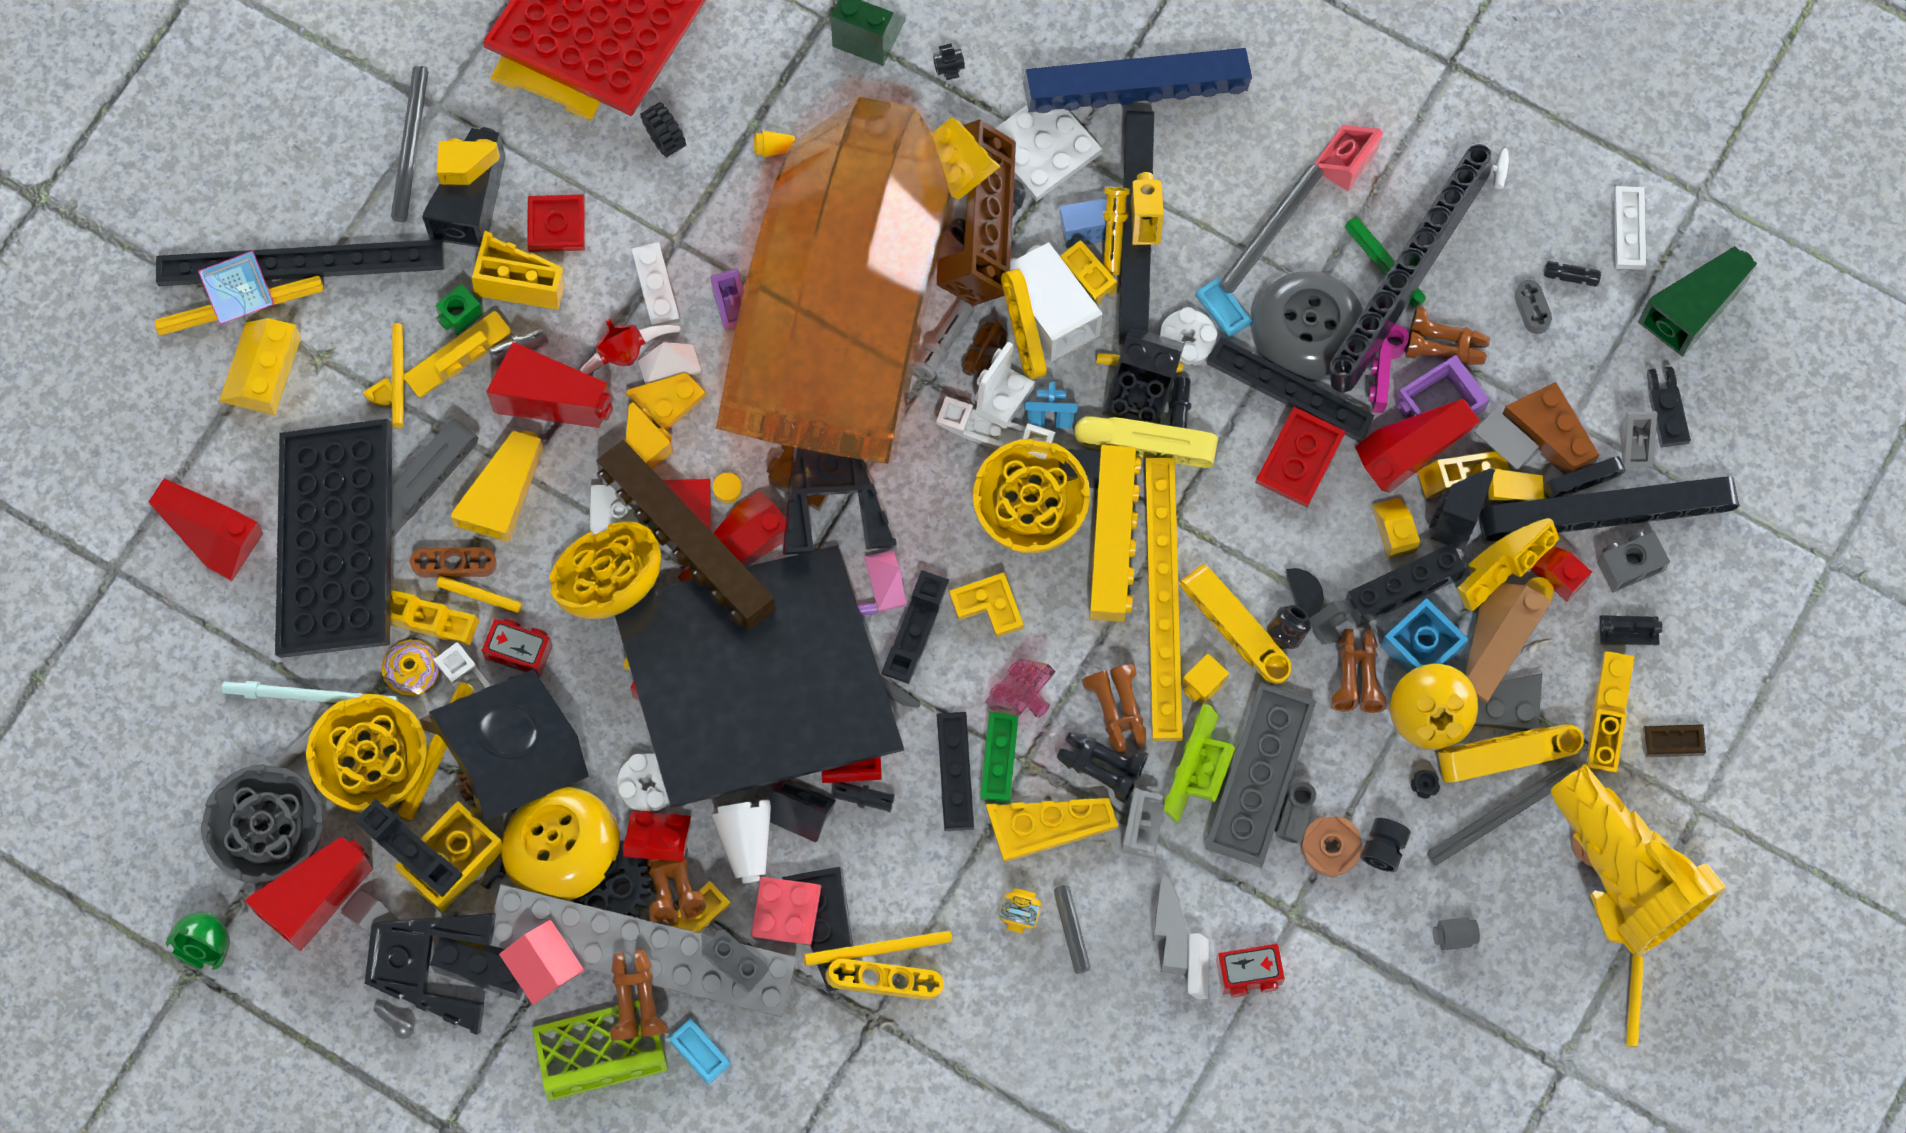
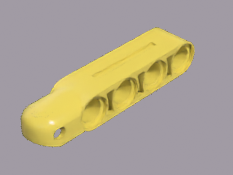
M1085 416L1079 419L1074 428L1076 441L1085 448L1101 450V445L1136 447V457L1144 459L1175 458V464L1199 468H1211L1214 466L1218 437L1209 432L1114 417L1106 419L1093 416Z

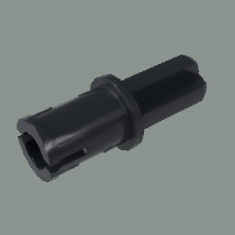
M1179 376L1174 379L1172 401L1169 402V408L1171 409L1170 426L1187 429L1188 410L1192 407L1191 403H1189L1190 378Z

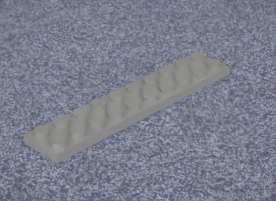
M500 885L493 913H496L492 944L490 946L506 949L524 934L551 919L583 969L614 976L611 972L614 954L624 952L627 975L637 973L635 950H645L652 965L650 968V972L653 975L651 979L652 986L778 1017L783 1016L797 957L742 944L764 962L769 970L751 993L748 994L702 956V951L714 938L712 936Z

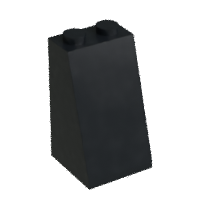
M487 127L470 129L464 141L476 142L478 139H487L497 142L500 158L470 185H438L422 216L430 240L442 239L446 243L480 248L484 231L489 232L506 157L499 132Z

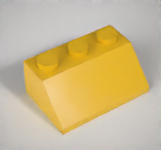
M270 318L246 322L219 401L276 415L301 340L296 325Z

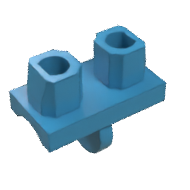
M1049 382V390L1037 389V398H1048V403L1025 402V411H1028L1029 424L1044 427L1045 412H1056V428L1071 429L1078 404L1054 403V399H1066V391L1055 390V382Z

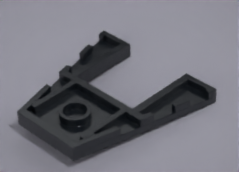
M854 434L804 436L795 439L783 555L808 554L814 551L807 496L858 493L866 549L894 548L897 545L896 539L892 537L889 530V521L885 511L881 510L877 500L875 486L871 484L867 475V466Z
M496 913L373 923L371 926L364 984L399 1000L404 999L425 1012L428 1010L443 1017L442 1020L453 1025L458 1024L471 1030L470 1032L473 1034H479L481 1032L485 1002L426 992L433 936L489 946L492 944Z

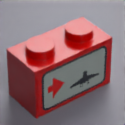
M505 618L503 621L494 619L482 648L484 658L524 673L534 669L540 678L553 647L548 634L537 628H531V631L521 628L518 622Z
M1278 943L1221 952L1216 957L1222 995L1230 994L1233 998L1248 995L1249 990L1260 989L1261 993L1278 990V986L1282 985L1285 980Z

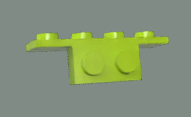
M1203 704L1201 711L1195 717L1192 735L1185 744L1183 759L1180 766L1175 770L1174 783L1170 793L1166 795L1164 800V812L1176 823L1180 822L1189 796L1216 802L1235 750L1231 743L1211 739L1219 715L1208 704Z

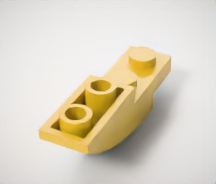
M1546 518L1510 533L1492 544L1468 565L1472 574L1457 588L1464 607L1473 612L1512 573L1521 578L1559 540L1553 520Z
M1608 651L1603 653L1600 677L1596 685L1588 743L1587 766L1591 769L1617 773L1635 656Z

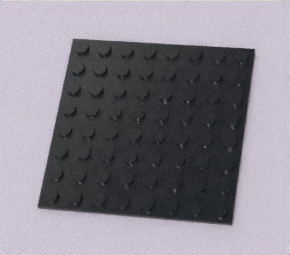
M838 545L815 550L808 554H798L747 566L746 568L773 595L776 610L750 631L742 624L740 626L736 625L728 614L729 610L723 604L717 605L709 594L710 590L704 584L698 585L694 579L650 589L644 598L633 607L615 615L670 808L904 751L900 733Z

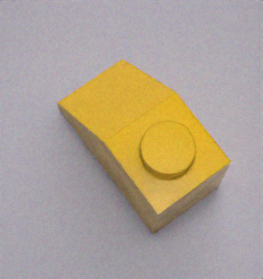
M1401 498L1372 504L1387 559L1416 553L1420 539L1413 516Z

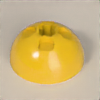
M1428 664L1418 667L1407 673L1396 685L1390 701L1391 720L1398 733L1407 742L1416 747L1426 750H1442L1452 747L1461 742L1470 733L1476 722L1478 698L1475 688L1469 678L1454 667L1444 664Z

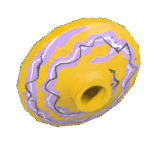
M409 639L398 642L388 650L383 658L381 671L384 682L392 691L401 696L414 697L424 694L435 685L439 678L440 668L434 662L438 654L430 645L421 640ZM407 661L415 662L414 667L411 669H406L404 666Z

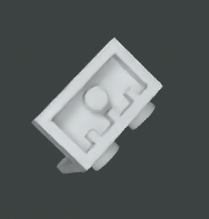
M1010 342L1005 345L1003 350L998 349L995 352L989 370L984 369L977 380L979 390L975 396V401H977L976 414L1005 429L1035 386V381L1010 369L1014 346Z

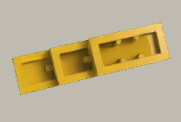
M391 590V625L442 640L458 642L467 646L471 645L480 621L476 615L450 610L446 605L420 600L416 595Z

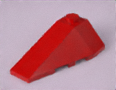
M1461 399L1377 429L1355 446V449L1364 468L1380 490L1390 493L1475 428L1481 421L1466 400Z
M165 478L148 501L153 509L209 570L231 582L263 535L258 522Z

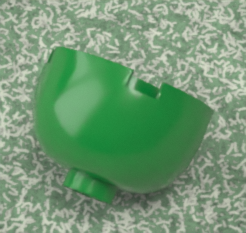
M210 912L191 913L175 923L167 937L166 945L168 947L171 944L174 948L172 954L185 964L203 969L204 963L213 965L211 970L222 966L230 946V935L225 925L215 914Z

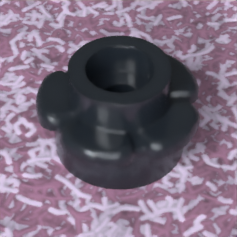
M1420 770L1414 774L1415 778L1411 780L1410 785L1412 791L1416 792L1418 797L1428 799L1431 795L1435 796L1439 792V778L1434 772ZM1423 782H1427L1428 786L1424 787Z

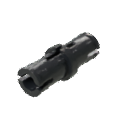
M844 782L835 783L836 788L833 791L832 799L856 803L859 808L863 809L865 806L891 813L895 794L869 789V785L865 784L860 787Z

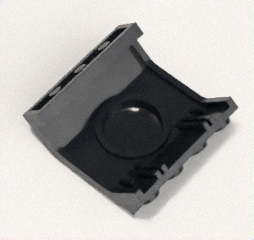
M534 669L521 675L510 677L506 681L494 686L486 687L472 695L459 698L445 706L429 711L428 716L420 719L424 731L437 734L443 739L467 777L475 801L474 804L469 805L471 816L474 818L488 821L546 796L555 790L589 777L578 735Z

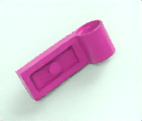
M1400 325L1393 326L1379 348L1378 357L1372 359L1371 375L1376 376L1375 385L1370 384L1368 402H1373L1372 412L1375 413L1385 412L1388 402L1391 359L1400 358L1404 354L1409 340L1407 330ZM1388 339H1397L1401 345H1391Z

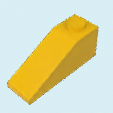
M1496 451L1437 460L1417 471L1425 498L1428 499L1440 497L1442 492L1448 494L1452 484L1489 468L1511 470L1508 462Z

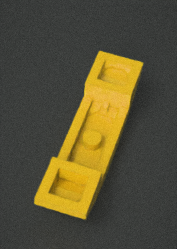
M501 56L490 77L492 81L516 90L519 87L564 105L566 111L591 121L601 102L503 56Z

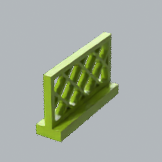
M639 1000L634 1001V1011L639 1010ZM619 1005L532 1027L543 1078V1087L548 1101L668 1071L660 1035L648 1036L655 1041L656 1049L646 1052L635 1048L642 1038L640 1025H638L639 1036L635 1037L631 1044L623 1040L611 1041L610 1033L599 1026L608 1017H614L619 1020ZM580 1024L591 1028L582 1042L569 1035L573 1028ZM553 1031L561 1037L553 1049H550L542 1044L540 1035ZM595 1032L608 1038L600 1052L587 1045ZM566 1039L579 1046L571 1059L558 1053ZM613 1042L627 1049L621 1058L615 1060L605 1055ZM584 1049L597 1056L591 1066L582 1067L575 1063ZM544 1051L549 1054L546 1059H545ZM554 1057L567 1064L562 1073L549 1076L547 1067Z

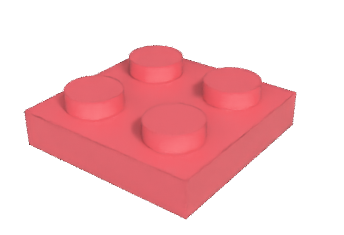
M761 877L751 937L811 946L821 886L813 883Z

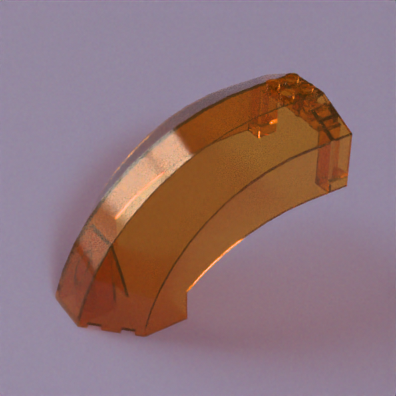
M859 96L793 141L775 180L755 245L732 342L716 429L825 454L887 464L896 459L926 309L945 232L949 231L948 226L951 223L955 198L951 196L931 134L932 132L915 107Z

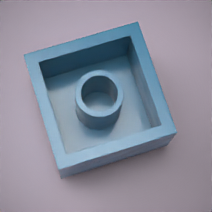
M1426 598L1385 635L1380 647L1406 673H1409L1418 667L1428 664L1448 665L1464 650L1469 639Z

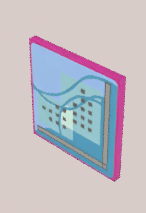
M253 251L198 271L220 325L274 305Z

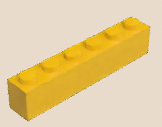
M1101 445L1089 620L1125 622L1126 613H1132L1133 595H1127L1128 585H1133L1134 568L1129 567V557H1135L1136 540H1131V529H1137L1138 512H1132L1133 502H1138L1139 485L1134 484V475H1140L1141 457H1136V447Z

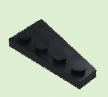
M840 866L782 877L783 880L813 883L821 886L812 944L810 946L813 953L853 946L843 869ZM832 962L817 964L829 992L841 990L832 987L826 980V969ZM839 967L833 973L838 975L840 981L845 976H854L853 983H855L857 969L855 968L852 974L842 972V967Z

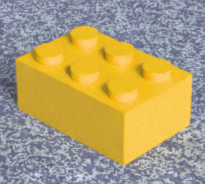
M457 801L421 838L437 854L442 855L463 874L455 885L443 897H440L401 863L397 862L394 868L410 886L437 911L443 914L501 853L503 843L481 821L472 817L471 812Z

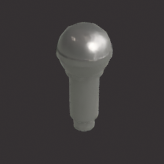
M380 1004L375 1006L373 1011L392 1027L398 1038L406 1039L412 1036L414 1032L412 1020L399 1017Z

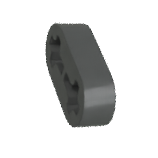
M1525 280L1516 289L1515 301L1527 330L1534 334H1542L1549 328L1552 314L1541 286L1533 280ZM1525 289L1529 293L1534 292L1532 304L1528 296H1522ZM1534 310L1538 318H1544L1542 325H1539L1537 321H1532L1535 315Z

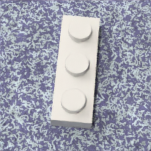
M1616 186L1614 189L1615 269L1644 270L1646 267L1644 187Z
M659 242L632 248V255L651 326L680 323Z

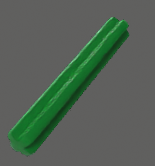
M1357 217L1350 219L1344 226L1345 230L1386 276L1395 260ZM1419 288L1409 301L1413 308L1421 306L1426 300V296Z

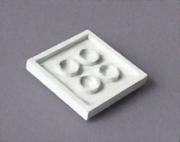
M1026 105L995 128L1016 141L1014 177L1036 202L1102 154L1100 145L1076 118L1065 109L1051 110L1048 113L1028 112Z

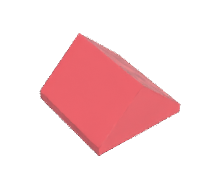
M1342 125L1314 164L1323 170L1324 177L1349 191L1379 150L1383 132L1378 128Z
M551 919L524 934L499 954L532 1005L585 971Z

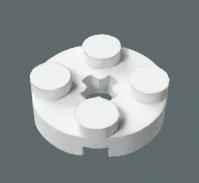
M1190 307L1183 308L1181 311H1176L1169 315L1161 326L1160 336L1182 342V334L1186 332L1192 333L1195 340L1193 343L1190 341L1185 343L1180 359L1183 366L1184 364L1200 365L1208 360L1215 348L1217 330L1213 322L1205 314L1195 311Z
M655 754L633 755L622 766L617 778L618 791L623 802L633 811H650L655 813V811L663 807L666 808L670 804ZM652 777V782L655 783L654 788L649 787L647 791L642 790L643 786L639 783L641 779Z

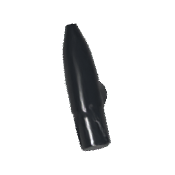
M501 853L492 862L486 872V876L480 883L486 889L491 887L496 878L499 876L504 878L506 875L503 872L504 865Z

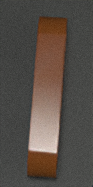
M484 547L420 548L414 551L410 557V565L413 572L423 578H434L440 575L444 577H486L491 575L497 566L493 552ZM440 556L439 563L441 569H437L436 563H428L425 569H421L417 562H422V557H427L429 562H438L436 557ZM458 556L462 559L461 565L457 569H448L445 566L447 558ZM466 556H469L471 562H478L482 556H486L487 561L490 563H485V568H480L478 563H469L470 569H467Z

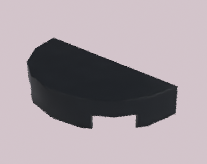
M1299 568L1286 569L1285 574L1296 606L1302 608L1311 618L1321 611L1324 601L1321 584L1308 571Z

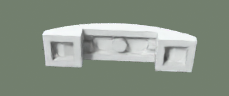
M947 396L936 421L937 425L952 433L996 450L1008 443L1022 439H1034V441L1051 443L1055 436V432L1029 423L1025 427L1010 422L1005 429L976 414L973 405ZM1028 452L1038 458L1046 460L1047 454L1039 452Z
M458 642L434 659V662L455 690L460 682L471 685L474 688L473 694L491 686Z

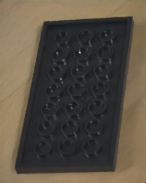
M388 418L279 433L275 655L279 658L390 645L392 422Z

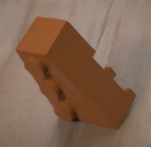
M1556 382L1505 406L1502 414L1539 446V450L1542 452L1541 455L1562 474L1565 475L1595 464L1600 454Z

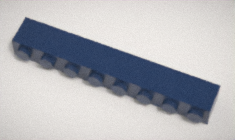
M1246 48L1031 68L1025 71L1023 85L1028 112L1048 113L1051 110L1065 109L1072 111L1079 107L1088 106L1101 108L1109 104L1120 103L1121 105H1130L1139 101L1153 103L1170 98L1183 100L1190 96L1202 95L1203 97H1212L1220 93L1240 94L1248 91L1252 74Z

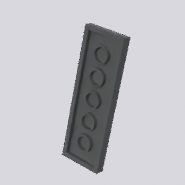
M1260 682L1205 849L1260 868L1263 867L1316 704L1315 700Z

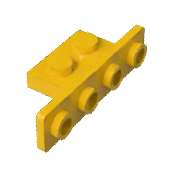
M493 311L405 373L404 380L418 398H423L449 378L456 377L470 363L480 360L489 351L488 348L496 346L512 334L511 329L496 311Z

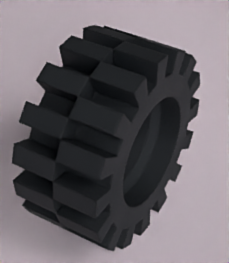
M659 102L640 113L647 133L662 155L669 157L687 145L677 121L675 122L673 115L669 113V109L663 103Z

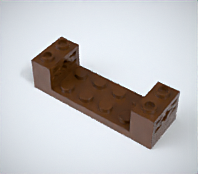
M981 119L963 126L975 138V141L989 153L990 158L999 164L1000 168L967 193L964 251L938 259L936 275L937 286L973 306L1005 296L1001 276L1003 273L1010 271L1016 141Z

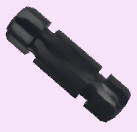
M1547 261L1544 276L1552 279L1560 277L1559 280L1578 284L1586 282V285L1596 287L1600 283L1601 271L1596 269L1586 271L1585 267L1564 263L1560 266L1559 262Z

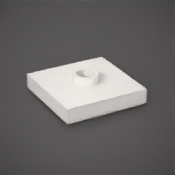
M591 485L590 531L594 535L607 530L608 524L617 522L639 523L634 516L635 511L629 505L624 506L615 495L616 491L610 485L608 487L605 485Z

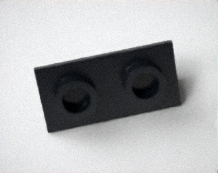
M1599 616L1600 644L1660 645L1659 633H1662L1663 624L1662 621H1659V617Z

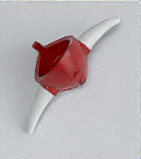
M608 319L605 322L609 329L595 346L598 352L583 365L580 371L589 375L597 368L609 363L618 366H631L637 360L642 345L658 336L679 332L681 328L676 325H658L638 330L636 325L614 326L612 320Z

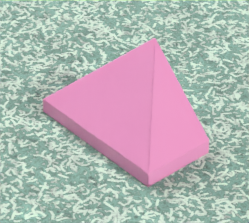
M889 550L865 556L878 612L907 606L900 567L894 551Z

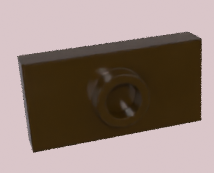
M1703 724L1644 726L1642 729L1645 757L1704 756L1706 754Z

